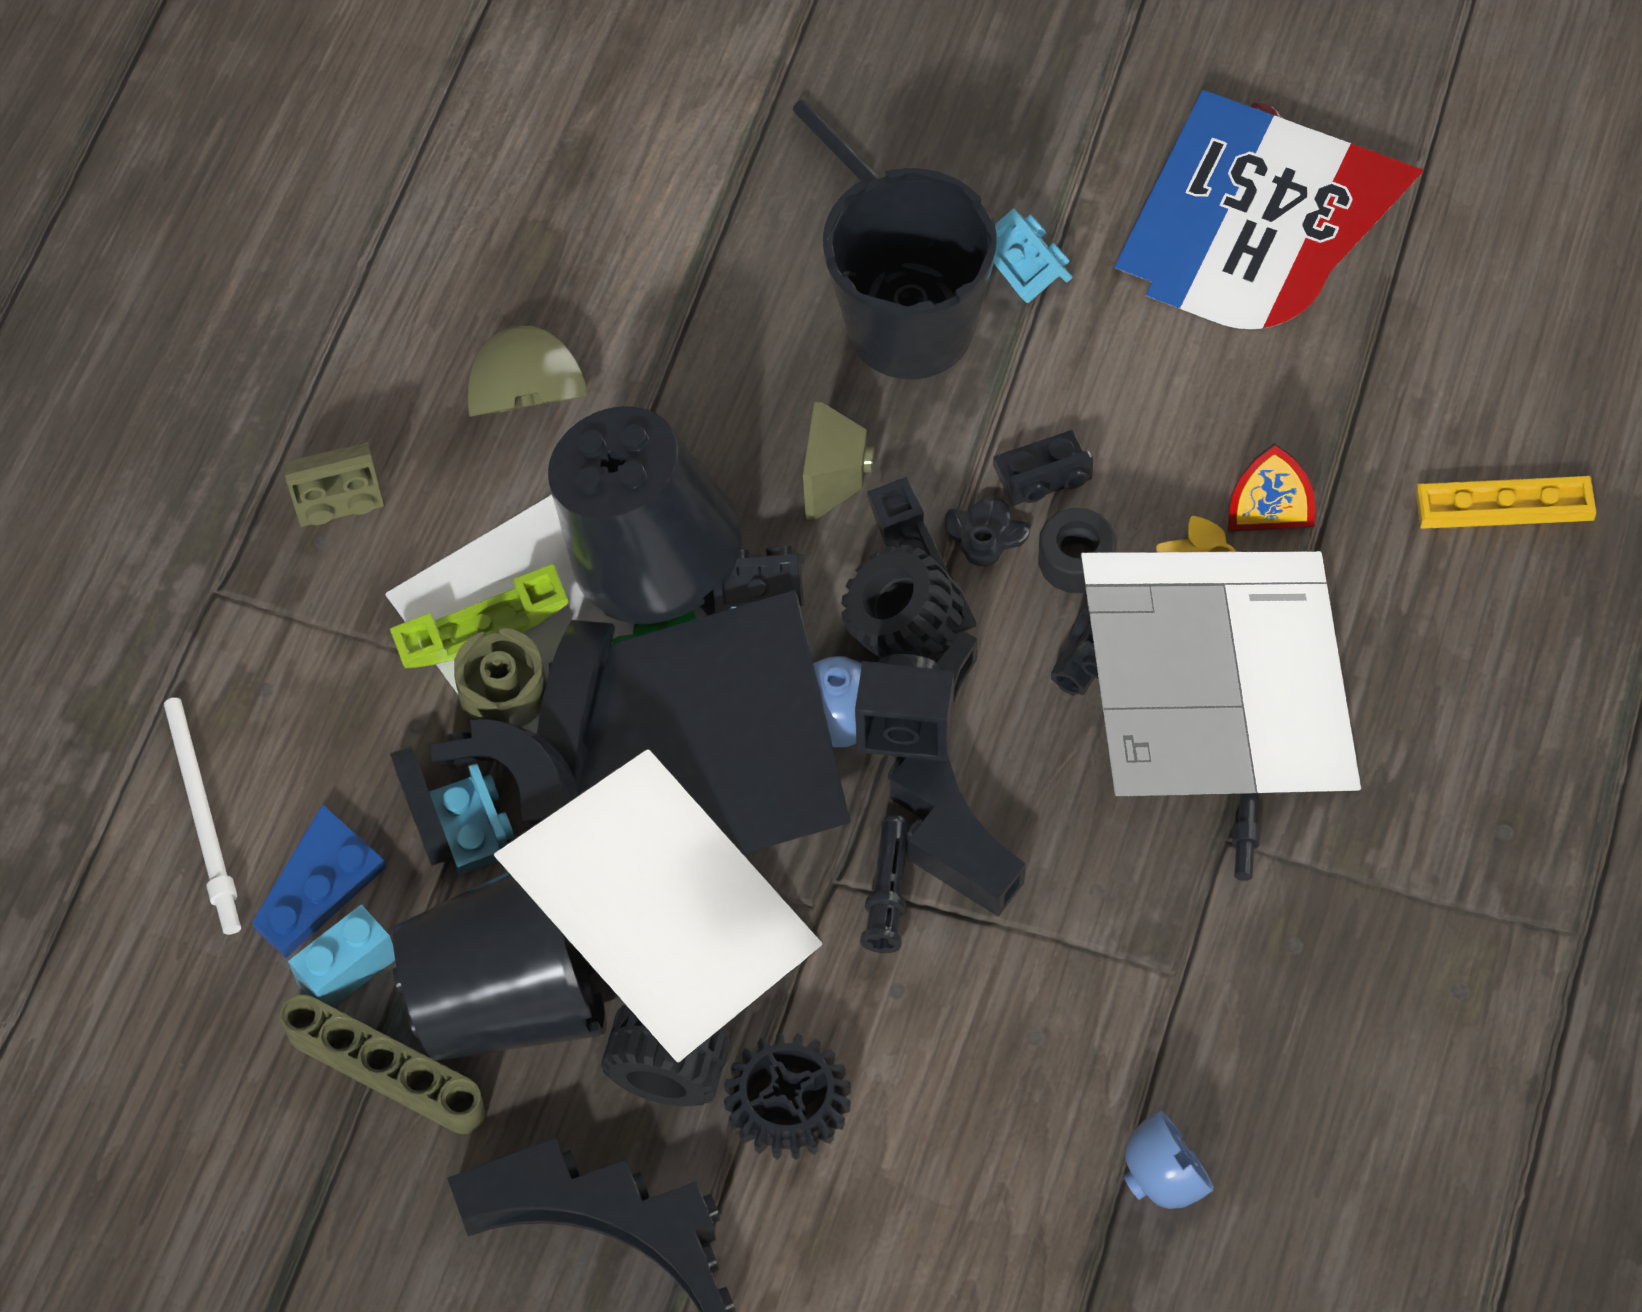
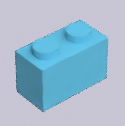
M361 904L288 960L296 983L306 995L312 996L334 1008L395 961L390 935Z

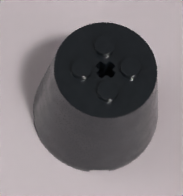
M894 169L885 171V177L875 179L866 184H863L862 181L858 182L838 199L825 223L823 250L846 329L857 355L869 367L884 375L900 379H922L946 371L956 364L968 350L995 260L997 233L994 219L990 218L987 210L981 204V197L960 180L928 169Z
M621 406L607 408L583 418L572 426L559 440L550 458L548 480L573 573L581 592L588 601L603 610L605 615L622 622L636 624L658 623L675 619L693 611L705 603L703 597L712 591L719 582L725 584L735 568L736 559L739 558L742 533L739 518L727 496L663 418L654 412L639 407Z
M509 872L401 922L393 928V950L396 967H393L395 984L399 993L404 995L408 1008L409 1023L416 1038L419 1037L427 1054L434 1061L591 1038L606 1033L607 1018L604 998L601 992L593 994L589 977L590 974L597 971Z

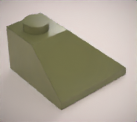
M814 402L803 471L806 521H816L860 491L863 487L864 473H872L875 450L874 447H867V430L823 402Z

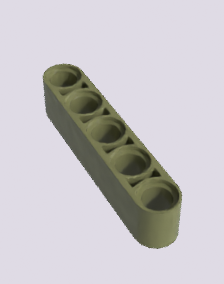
M305 994L295 995L283 1004L280 1010V1020L291 1045L296 1049L453 1132L470 1134L483 1125L486 1118V1108L477 1084L471 1079L312 996ZM307 1017L314 1018V1021L309 1026L295 1028V1024L299 1020ZM342 1038L354 1039L344 1049L333 1048L334 1044ZM384 1058L393 1060L388 1068L383 1070L373 1069V1065L378 1060ZM421 1079L433 1080L432 1085L423 1091L412 1089L413 1085ZM461 1100L473 1101V1105L464 1112L452 1110V1107Z

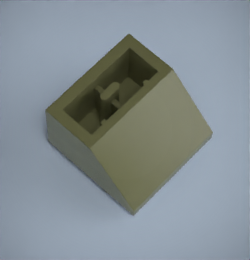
M368 442L284 462L285 478L300 527L322 525L331 519L352 514L362 515L369 513L373 509L384 507Z

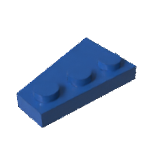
M322 804L252 922L254 929L286 959L386 868L384 860Z

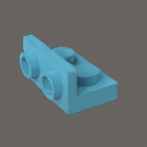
M1013 208L995 224L997 249L994 264L1026 303L1034 299L1059 276L1066 283L1073 278L1064 267L1070 262L1069 259L1055 243L1048 247L1041 238L1047 232L1031 214L1024 218Z
M477 763L468 766L471 777L429 792L459 875L497 862L498 859L494 854L508 845V839L514 838L506 813L503 812L497 815L493 802L500 800L491 775L482 777Z

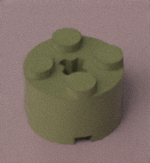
M509 628L498 629L499 632L484 635V631L473 635L461 646L454 660V678L464 713L470 720H495L519 727L527 725L540 713L547 683L543 661L536 644L525 634Z

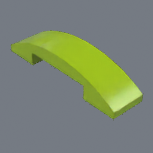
M554 563L513 579L516 587L514 589L434 620L430 612L390 628L403 666L405 668H416L455 660L461 646L475 634L483 631L484 635L499 632L498 629L500 628L514 629L524 633L550 618L569 603Z

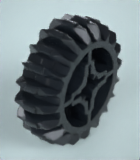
M778 1033L775 1037L776 1045L769 1046L764 1039L760 1038L757 1042L759 1051L757 1054L745 1048L742 1052V1059L745 1064L733 1062L730 1069L731 1075L734 1078L726 1079L724 1084L725 1092L729 1094L724 1099V1106L726 1111L732 1112L729 1116L731 1128H741L739 1137L743 1143L755 1139L754 1149L758 1154L762 1153L768 1146H772V1155L776 1160L781 1157L783 1149H790L792 1158L797 1160L800 1157V1147L806 1146L808 1151L815 1155L818 1152L817 1139L831 1144L834 1140L832 1129L842 1130L844 1128L845 1118L842 1114L849 1113L851 1110V1101L846 1098L851 1093V1083L848 1080H843L846 1076V1068L843 1063L834 1064L836 1057L832 1049L820 1054L821 1045L817 1039H814L805 1047L803 1046V1037L799 1033L795 1035L792 1043H785L784 1036ZM786 1068H798L805 1072L792 1073ZM768 1074L770 1077L769 1087L759 1092V1098L749 1102L750 1094L756 1083ZM780 1084L784 1092H787L790 1097H795L796 1109L791 1100H788L785 1095H780ZM826 1090L823 1105L816 1114L807 1119L805 1107L810 1102L816 1100V1094ZM783 1119L790 1125H778L768 1121Z

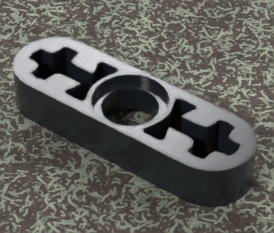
M409 746L390 753L398 780L431 866L453 859L446 835L412 747Z

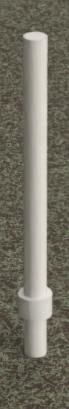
M170 698L164 702V707L210 880L206 885L210 902L217 907L223 933L227 935L235 934L241 930V925L234 902L237 898L234 880L232 877L227 876L182 701L180 698Z

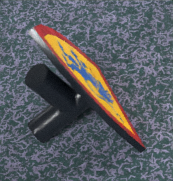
M1276 443L1255 457L1240 475L1231 494L1228 510V531L1315 527V497L1308 475L1298 461Z

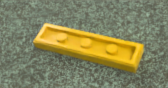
M1590 476L1417 484L1416 500L1421 529L1594 521L1596 516Z

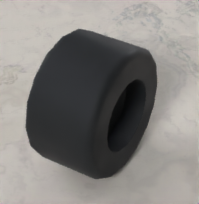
M1069 508L1059 511L1050 517L1039 533L1038 566L1043 577L1053 587L1067 593H1086L1082 558L1067 556L1060 549L1071 543H1082L1094 550V553H1116L1117 535L1112 524L1100 513L1087 508Z

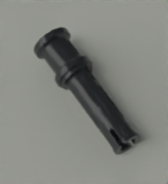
M886 816L881 821L882 829L874 891L865 900L868 919L866 930L861 934L860 943L865 949L877 953L896 952L900 950L902 938L898 935L900 917L906 911V903L901 896L907 849L906 837L911 824L909 820L901 816Z

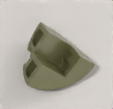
M511 327L493 335L476 356L468 384L469 416L496 414L529 406L561 403L587 397L588 393L577 362L560 340L549 332L537 327Z

